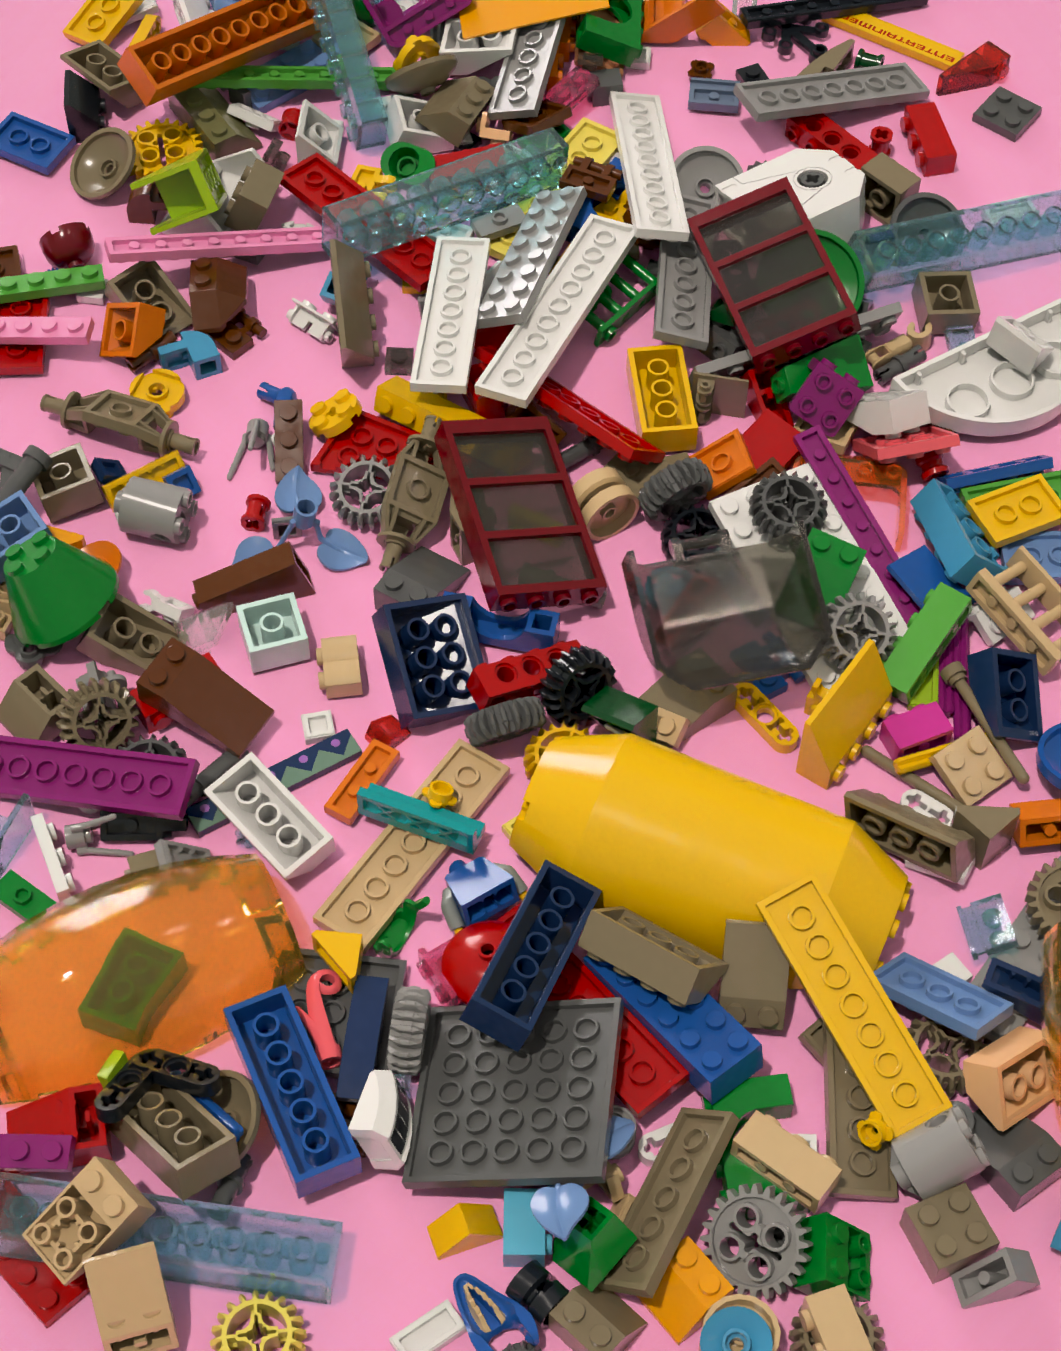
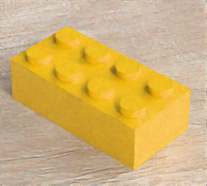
M682 345L627 348L626 374L637 434L663 452L696 450L698 425Z

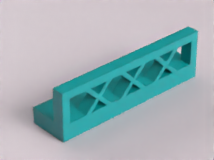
M370 783L368 789L360 787L357 792L359 814L474 855L486 830L485 823L444 808H433L427 802L374 783Z

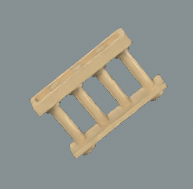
M1022 545L1006 563L1009 568L996 576H993L984 568L977 572L965 589L1021 652L1037 654L1038 671L1042 676H1045L1061 661V637L1052 642L1041 630L1055 620L1061 625V587ZM1018 577L1028 590L1012 598L1002 585ZM1037 598L1048 611L1032 620L1021 607Z

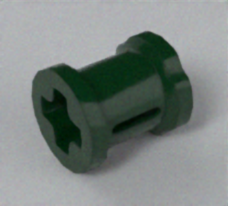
M860 48L855 59L854 69L883 65L885 55L880 54L877 56L867 53L865 49Z

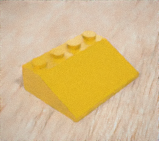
M867 640L804 724L796 773L825 790L830 787L833 781L838 783L847 768L845 765L849 760L855 761L861 752L862 742L873 737L878 727L877 722L880 718L885 720L893 707V704L890 702L893 689L873 640Z

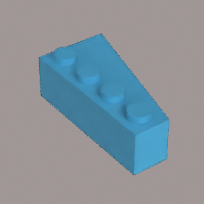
M933 478L910 501L915 510L914 516L925 529L924 535L935 548L934 554L943 563L946 569L944 573L950 581L955 584L959 582L967 586L977 572L984 568L993 576L1008 568L998 564L996 559L1000 555L994 547H989L981 539L984 535L983 531L975 522L968 518L971 514L951 487Z

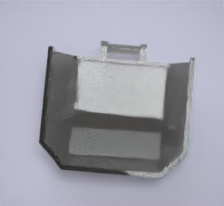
M803 520L796 521L787 534L765 543L738 548L732 547L727 529L717 530L716 534L680 540L678 537L669 539L668 545L673 560L651 564H637L634 550L627 551L621 565L636 627L646 656L656 670L690 692L810 670L833 634ZM717 545L721 548V551L684 557L683 553L684 551Z

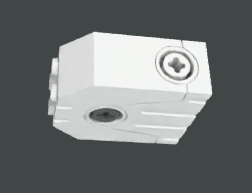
M796 148L734 178L732 177L715 185L716 206H719L787 176L814 229L830 232L844 240L848 245L860 240V233L865 219V173L860 169H856L854 165L845 158H841L833 150ZM792 203L722 233L727 235L731 241L739 243L744 250L798 227L802 223ZM767 251L753 257L760 263Z

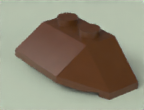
M203 257L191 260L189 296L194 331L205 334L222 332L227 326L226 323L233 319L247 304L248 270L246 266L219 257Z

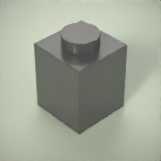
M619 68L589 71V82H585L586 97H591L593 107L610 105V91L623 92V82Z

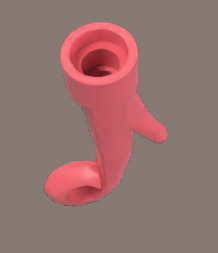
M331 969L318 970L310 976L306 987L308 1014L302 1008L296 1006L300 1019L313 1040L316 1049L315 1053L323 1070H330L340 1066L342 1058L341 1047L336 1043L321 994L332 995L341 990L342 980ZM329 981L330 983H332V985L327 986L322 984L321 982Z

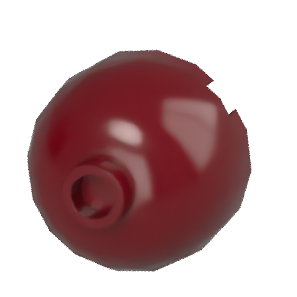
M83 222L59 225L58 232L51 234L49 230L40 238L39 245L48 263L54 268L82 267L91 259L94 253L95 243L89 226L87 228Z

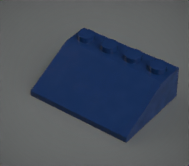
M465 593L384 604L371 616L401 730L432 725L480 711L466 686L473 668L484 663Z

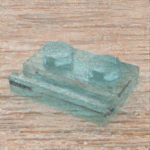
M1001 893L970 902L971 906L966 908L956 907L974 960H977L979 955L985 953L990 956L1019 947Z

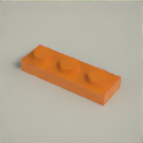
M373 738L324 805L325 813L351 826L359 815L357 792L360 787L368 789L370 783L380 786L400 759V751Z

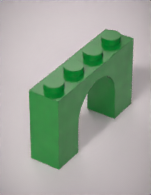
M609 0L610 8L607 9L617 17L620 23L610 22L586 13L576 30V48L630 67L635 59H639L643 50V45L641 44L643 34L641 21L644 12L641 11L643 0Z
M787 1073L748 1078L713 1105L704 1096L701 1097L702 1109L730 1111L740 1119L714 1171L715 1178L721 1179L723 1190H719V1197L723 1196L728 1199L726 1190L734 1188L739 1193V1185L748 1184L751 1190L753 1184L761 1183L763 1192L767 1186L773 1185L731 1155L730 1152L734 1136L743 1128L756 1110L763 1115H771L775 1119L791 1118L794 1103ZM775 1186V1196L783 1191ZM787 1194L786 1204L796 1201ZM798 1202L794 1213H810V1210ZM748 1207L745 1211L746 1220H755V1212Z

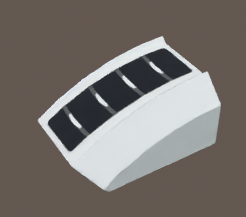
M373 1070L369 1073L348 1127L351 1135L356 1138L370 1159L374 1169L399 1170L405 1164L410 1149L412 1137L411 1106L406 1092L391 1070Z

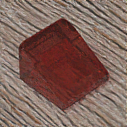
M391 714L371 721L365 734V739L371 743L374 738L392 748H396L411 735L409 729L401 730L399 720Z

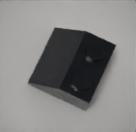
M65 70L64 110L69 134L75 136L76 143H82L92 133L106 128V118L102 116V114H107L106 99L101 98L99 87L73 71Z

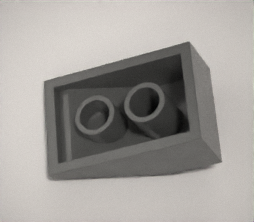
M420 546L391 566L373 588L375 609L378 610L384 604L443 596L444 591L456 593L469 576L470 569Z
M980 1108L973 1112L977 1120L974 1123L975 1133H977L986 1149L985 1153L991 1162V1165L980 1172V1175L1013 1212L1061 1177V1146L1047 1131L1027 1117L1004 1132L999 1131Z

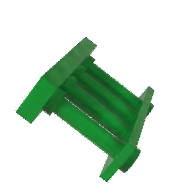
M628 254L622 261V264L647 283L648 286L641 292H638L617 273L613 275L609 282L629 297L631 301L624 307H621L605 292H602L597 301L612 312L614 316L606 323L591 310L586 316L585 320L598 330L593 343L596 347L605 340L607 342L612 340L618 329L656 296L657 278Z

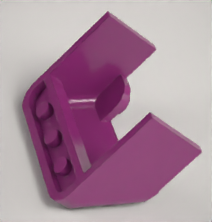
M363 0L387 43L396 48L404 46L409 36H421L469 6L473 1L421 0L407 10L402 11L399 4L394 0H383L378 4L374 0Z

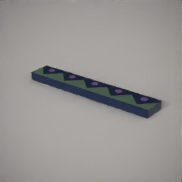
M345 729L268 769L292 792L358 759L362 755V750L349 730ZM209 798L188 807L185 812L199 838L230 823V820Z

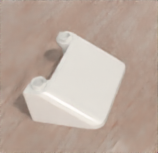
M249 148L212 160L228 195L220 209L191 222L189 221L165 230L162 233L184 234L232 231L233 229L224 225L228 216L224 211L230 199L235 201L231 197L238 182L244 183L240 178L246 166L248 165L252 168L256 158L264 162L254 148ZM169 212L165 215L161 223L171 218Z

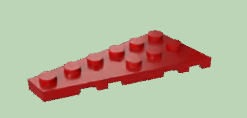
M362 411L359 417L355 414L351 419L353 425L337 436L327 439L311 462V471L332 474L334 472L342 473L341 464L349 467L351 465V457L356 462H360L362 454L365 455L367 461H370L373 455L377 456L378 463L383 458H386L388 466L395 463L397 454L407 445L408 437L421 433ZM459 452L463 466L469 469L472 478L496 477L499 471ZM429 457L428 463L434 465L433 458ZM480 488V490L487 491L488 488Z

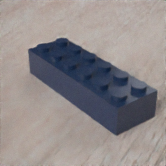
M545 859L459 1020L519 1052L531 1033L602 890Z

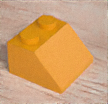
M687 1235L680 1241L653 1298L636 1297L675 1343L680 1345L703 1326L704 1317L714 1303L725 1296L733 1295L734 1287Z

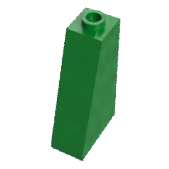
M859 334L848 337L794 362L770 377L771 388L775 394L777 404L791 402L812 371L807 365L813 357L820 362L824 357L838 366L835 372L841 376H844L847 372L860 381L857 387L864 392L874 386Z

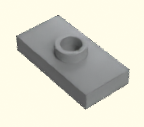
M518 203L470 219V226L478 238H490V240L518 231L526 215Z
M159 839L154 844L160 870L163 872L208 881L217 875L210 850L207 848Z

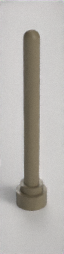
M960 661L948 664L941 670L940 676L946 685H951L952 688L958 690L1020 784H1027L1030 777L1006 740L994 737L972 689L966 682L968 679L966 669Z
M868 745L862 747L861 755L913 788L926 793L950 808L953 812L956 805H964L913 772L903 775L896 774L893 760Z

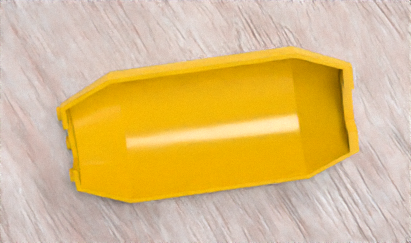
M632 733L554 737V740H551L534 771L509 841V845L537 873L546 859L602 890L593 909L623 906L721 960L726 919L765 922L756 907V903L814 872L874 972L883 966L884 962L879 960L887 937L892 939L895 937L900 924V920L895 919L897 911H904L912 885L908 881V875L856 821ZM789 964L788 988L804 989Z

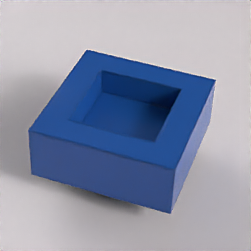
M185 465L162 477L164 483L189 488L193 495L202 491L190 465Z

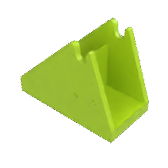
M206 147L129 185L131 190L153 182L156 183L171 218L150 228L152 235L218 211L228 196Z

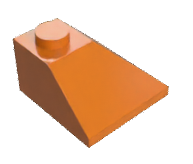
M142 302L107 303L99 356L103 358H137L162 337L166 309Z

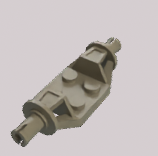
M109 389L81 397L80 393L72 391L65 400L45 394L40 402L41 411L59 415L62 428L68 430L74 428L87 434L96 427L115 430L121 435L136 437L139 449L158 453L160 457L174 450L188 453L192 456H195L199 451L200 439L179 434L178 422L171 420L161 406L154 402ZM157 425L162 429L161 433L156 431Z
M427 415L425 417L421 434L410 435L406 442L407 445L397 454L381 505V532L378 533L376 538L377 542L385 548L381 564L379 565L381 571H384L385 567L388 570L399 562L402 554H410L415 551L416 544L438 523L449 484L434 440L442 419L438 418L437 422H435L436 416ZM429 457L433 458L434 465L428 463ZM408 531H413L410 537L406 536Z

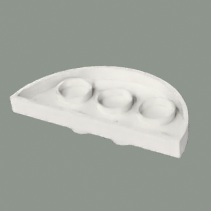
M1061 298L1016 319L1055 348L1030 375H1027L985 343L990 333L988 332L893 377L889 392L926 390L931 423L963 434L1007 436L1030 431L1048 423L1061 414Z

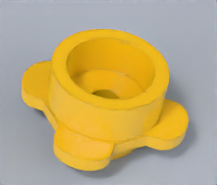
M432 781L429 787L422 788L421 794L427 797L429 805L433 808H445L446 805L455 806L457 804V798L453 797V786L445 781Z
M874 1110L870 1112L868 1119L857 1123L860 1141L874 1151L880 1150L882 1143L891 1141L894 1138V1130L888 1127L887 1123L883 1120L882 1113Z

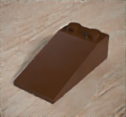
M171 637L136 682L138 697L141 701L239 759L274 714V710L200 653Z

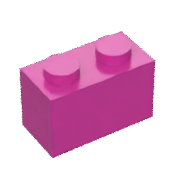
M937 701L929 704H919L912 710L902 714L896 713L888 716L882 721L879 738L894 761L899 757L950 743L954 728Z

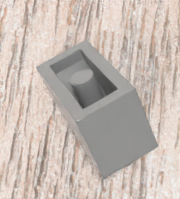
M1005 1247L951 1275L963 1309L1011 1299L1040 1285L1029 1251Z

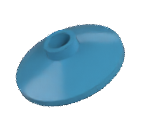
M740 1306L723 1308L714 1313L706 1321L700 1336L701 1351H732L730 1344L735 1340L743 1343L744 1347L741 1351H772L773 1349L772 1334L765 1320L753 1310Z

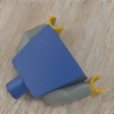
M478 857L467 864L462 860H456L450 865L449 874L444 878L447 888L442 892L441 910L450 932L454 931L457 934L463 929V926L467 927L484 921L520 901V899L523 901L528 887L510 865L492 863L485 857Z

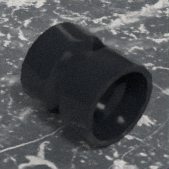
M535 1259L526 1264L514 1276L505 1294L523 1307L527 1306L535 1322L541 1328L548 1326L549 1313L570 1291L558 1280L551 1281V1273Z

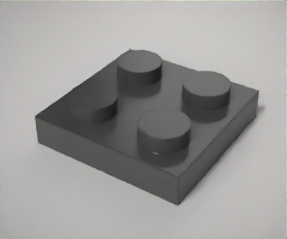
M999 86L973 113L972 121L1016 142L1041 115L1043 107Z

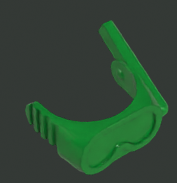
M428 896L415 902L411 899L404 900L403 908L399 907L393 920L373 945L377 955L382 958L391 959L400 953L413 932L418 911L430 903Z

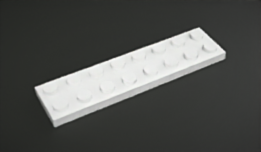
M437 236L411 373V392L467 394L478 327L479 306L482 302L491 247L490 238Z

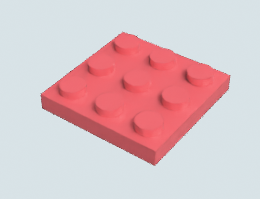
M933 425L922 426L918 432H901L902 436L894 439H885L884 435H873L851 440L853 451L861 453L863 457H871V460H878L880 464L896 462V457L906 455L908 459L920 458L924 456V452L933 450L935 454L947 453L951 451V447L960 446L959 434Z

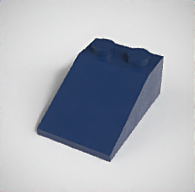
M991 647L967 655L969 685L994 737L1038 743L1043 735L1037 654Z

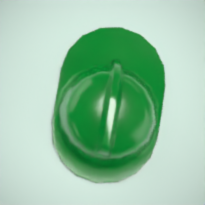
M402 141L387 147L380 160L384 175H392L396 177L395 182L408 187H417L426 183L433 175L436 167L435 158L431 152Z

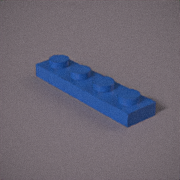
M1037 455L937 476L936 478L938 481L951 487L955 493H959L960 488H965V486L992 483L991 481L999 479L1001 481L1018 478V475L1027 474V476L1043 474L1044 470L1054 468L1053 457Z

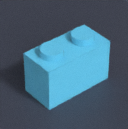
M504 1188L503 1267H524L535 1259L545 1267V1255H552V1234H545V1229L534 1218L530 1207L533 1195L541 1188Z

